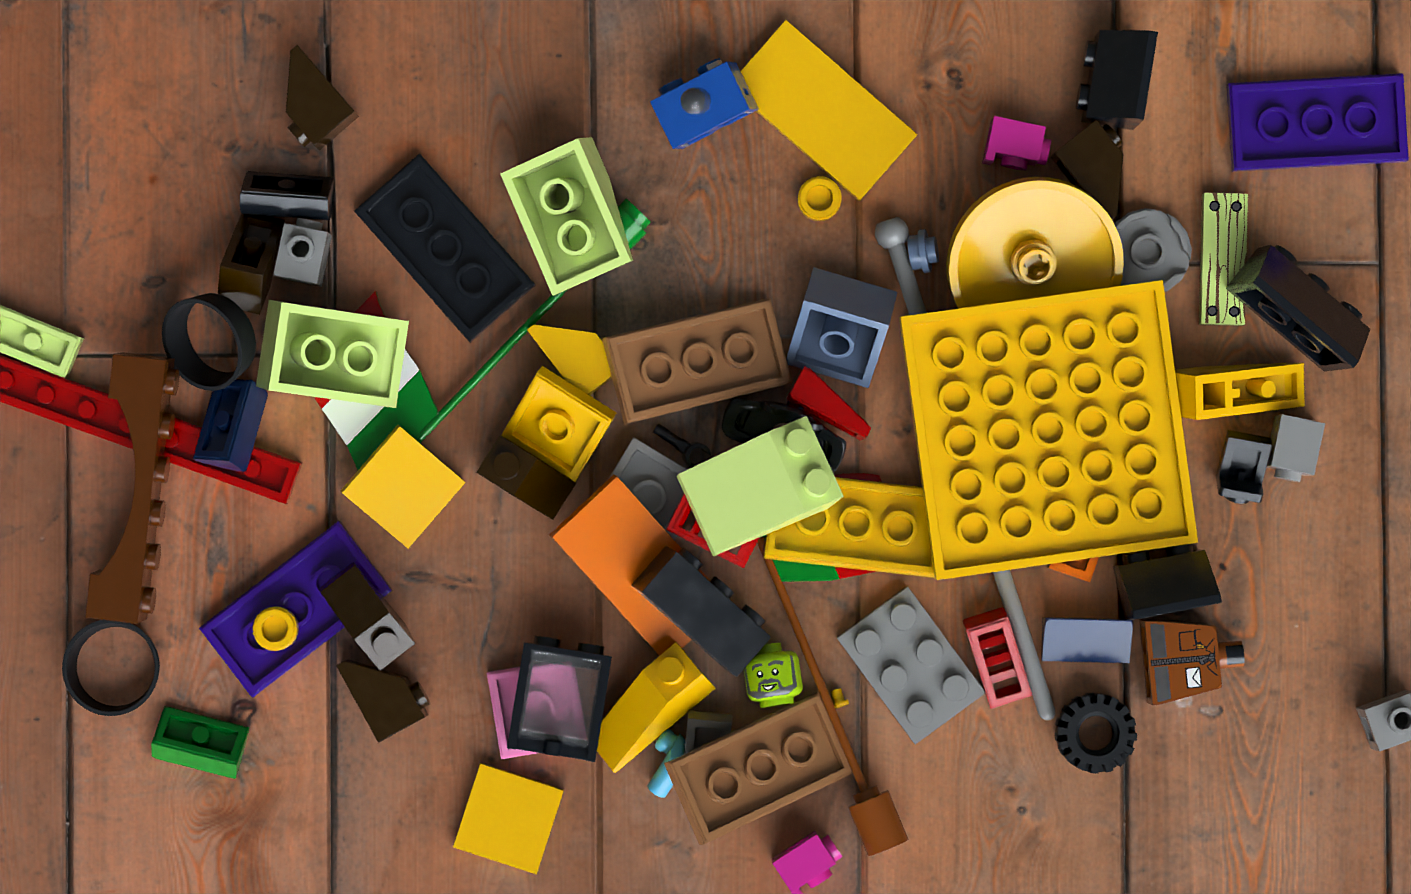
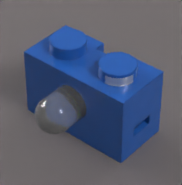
M720 58L714 59L697 69L698 77L684 83L682 78H679L658 89L661 96L650 101L673 149H684L713 134L722 127L728 126L759 110L736 62L726 61L722 63Z

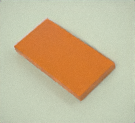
M613 474L553 530L549 536L655 653L660 656L675 642L683 648L692 639L631 585L665 546L676 552H679L682 548L625 484ZM699 569L698 571H699L706 579H708V577Z

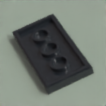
M420 153L354 210L470 343L536 286Z

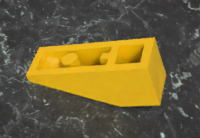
M1304 363L1203 366L1175 370L1180 411L1183 418L1201 420L1305 406Z
M677 642L641 671L601 722L597 752L614 773L619 771L716 689Z

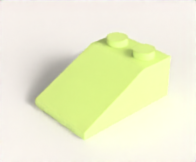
M592 137L577 138L500 173L552 296L633 261L610 178Z
M269 300L256 387L269 391L396 408L409 321Z
M807 416L768 431L676 476L712 556L824 511L844 497Z

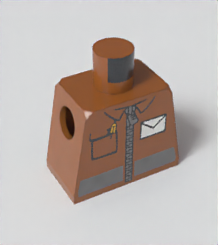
M1139 620L1148 704L1160 705L1222 688L1220 669L1244 667L1245 657L1242 641L1218 643L1217 630L1214 625Z

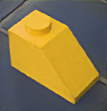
M532 325L527 329L564 380L588 395H591L612 379L603 341H601L596 333L541 325Z

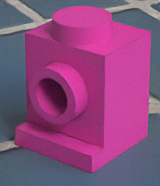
M994 116L990 122L982 164L991 165L994 158L1002 159L1001 166L1022 171L1027 170V165H1046L1051 140L1044 138L1046 127Z
M813 831L771 860L791 893L803 894L800 887L807 883L810 888H814L832 875L829 868L835 865L836 861L842 858V855L829 835L821 839L817 832Z

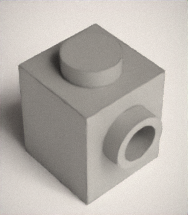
M297 218L296 225L284 223L274 276L280 279L322 287L332 239L331 234L322 231L323 223Z
M1403 690L1356 707L1371 749L1380 752L1411 740V691Z

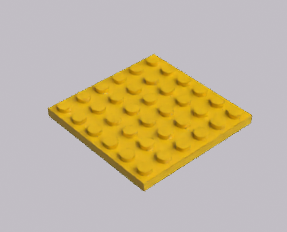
M1163 280L899 317L936 580L1198 543Z

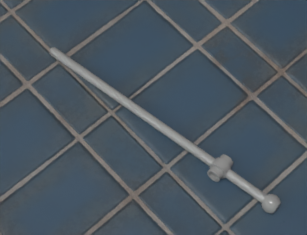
M899 217L880 222L875 228V238L880 246L889 251L909 315L927 313L904 244L909 236L908 226ZM1010 570L993 572L1038 714L1044 720H1051L1055 716L1054 704Z

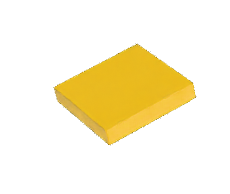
M542 366L533 378L501 436L576 482L617 412Z
M397 425L341 489V492L405 547L409 548L466 482L400 425Z
M480 763L453 848L537 875L564 789Z

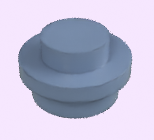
M920 229L918 234L908 236L910 264L912 270L922 269L924 273L932 272V263L939 262L938 244L935 236L928 237L926 229Z

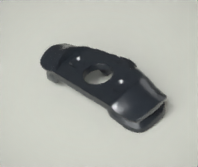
M733 398L723 415L722 430L724 434L742 444L771 431L779 423H790L807 416L833 473L841 464L846 451V441L834 434L815 417L805 412L803 406L794 402L787 401L786 404L774 401Z

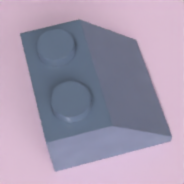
M813 267L786 357L787 364L801 369L807 366L815 373L869 388L889 328L898 292Z

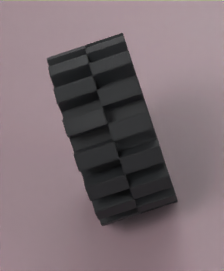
M1085 693L1083 696H1076L1071 699L1072 702L1064 705L1061 709L1062 713L1055 723L1057 729L1054 734L1060 753L1073 766L1090 773H1107L1114 771L1113 768L1116 766L1121 767L1126 762L1127 756L1132 755L1135 749L1133 748L1134 741H1137V733L1135 732L1136 722L1130 715V710L1119 700L1102 693ZM1091 716L1104 717L1112 727L1111 741L1106 747L1099 750L1086 748L1079 738V729L1082 722Z

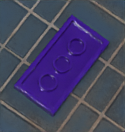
M1403 73L1227 84L1232 172L1409 161Z
M340 521L199 628L252 698L345 628L320 593L319 588L354 562L383 598L393 591ZM275 606L290 610L295 615L299 626L298 635L293 644L279 651L263 648L257 643L253 635V623L256 616L264 609Z

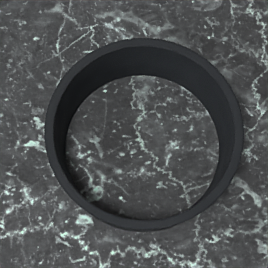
M207 293L181 300L169 309L164 318L162 342L167 358H175L174 369H178L180 376L197 388L215 391L229 386L249 368L254 359L256 338L252 324L245 312L234 301L223 295ZM196 303L215 310L230 326L238 347V363L234 372H222L211 368L194 351L188 336L187 320L192 307Z
M109 620L93 622L78 631L69 642L62 662L63 679L72 698L86 710L103 716L123 715L141 706L152 694L160 671L158 652L151 639L140 628L131 623ZM110 627L127 628L141 635L151 648L155 663L154 678L148 690L132 703L119 706L106 705L93 699L82 687L77 674V659L83 644L96 632Z

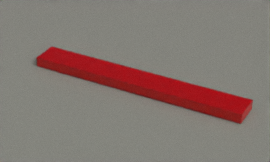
M0 355V402L133 449L129 427L117 399L108 398V393ZM175 418L173 436L171 439H166L164 456L170 457V463L288 504L302 463L256 446L253 447L246 472L197 462L193 457L202 427Z

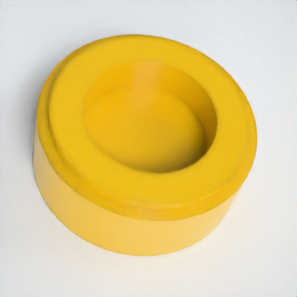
M817 176L804 182L799 190L797 200L799 209L804 216L813 221H825L837 213L841 205L842 196L838 185L833 180Z
M279 606L264 609L256 616L253 623L255 640L260 646L271 651L283 650L292 645L299 631L295 615L290 610Z

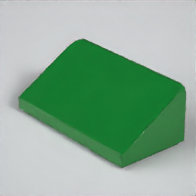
M164 706L151 743L152 757L235 779L240 768L249 727Z

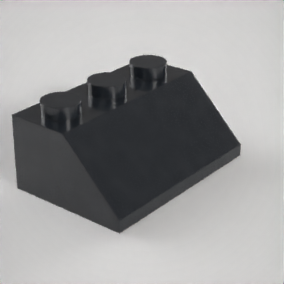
M1267 245L1257 248L1226 289L1324 372L1354 368L1361 358L1370 332V328L1361 321L1363 318L1362 314L1351 304L1345 301L1339 303L1328 293L1330 290L1329 286L1321 278L1312 273L1306 275L1295 265L1297 262L1296 258L1285 248L1279 245L1275 247Z

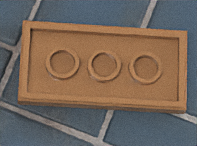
M770 298L602 339L624 425L792 383Z
M819 692L811 694L664 763L699 845L713 841L852 774Z

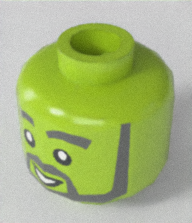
M781 643L765 644L743 669L747 696L751 701L759 702L760 708L793 704L794 696L799 695L803 689L798 655L793 651H782Z

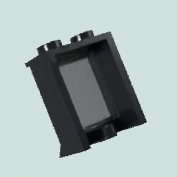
M535 636L534 644L524 642L507 748L595 762L612 656L603 655L604 646L578 643L577 651L560 648V639Z

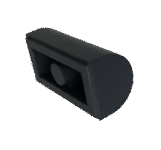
M248 171L240 191L241 214L330 220L333 207L334 178Z

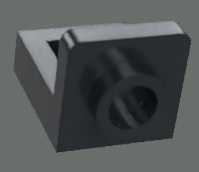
M1231 430L1227 431L1216 474L1217 489L1220 496H1224L1227 500L1238 504H1246L1249 501L1262 502V482L1272 448L1271 438Z

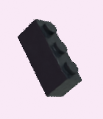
M665 546L631 586L719 665L737 677L771 638L761 628L765 620L747 604L742 609L736 606L730 600L734 592L716 576L710 581L698 571L703 564L685 548L676 552Z

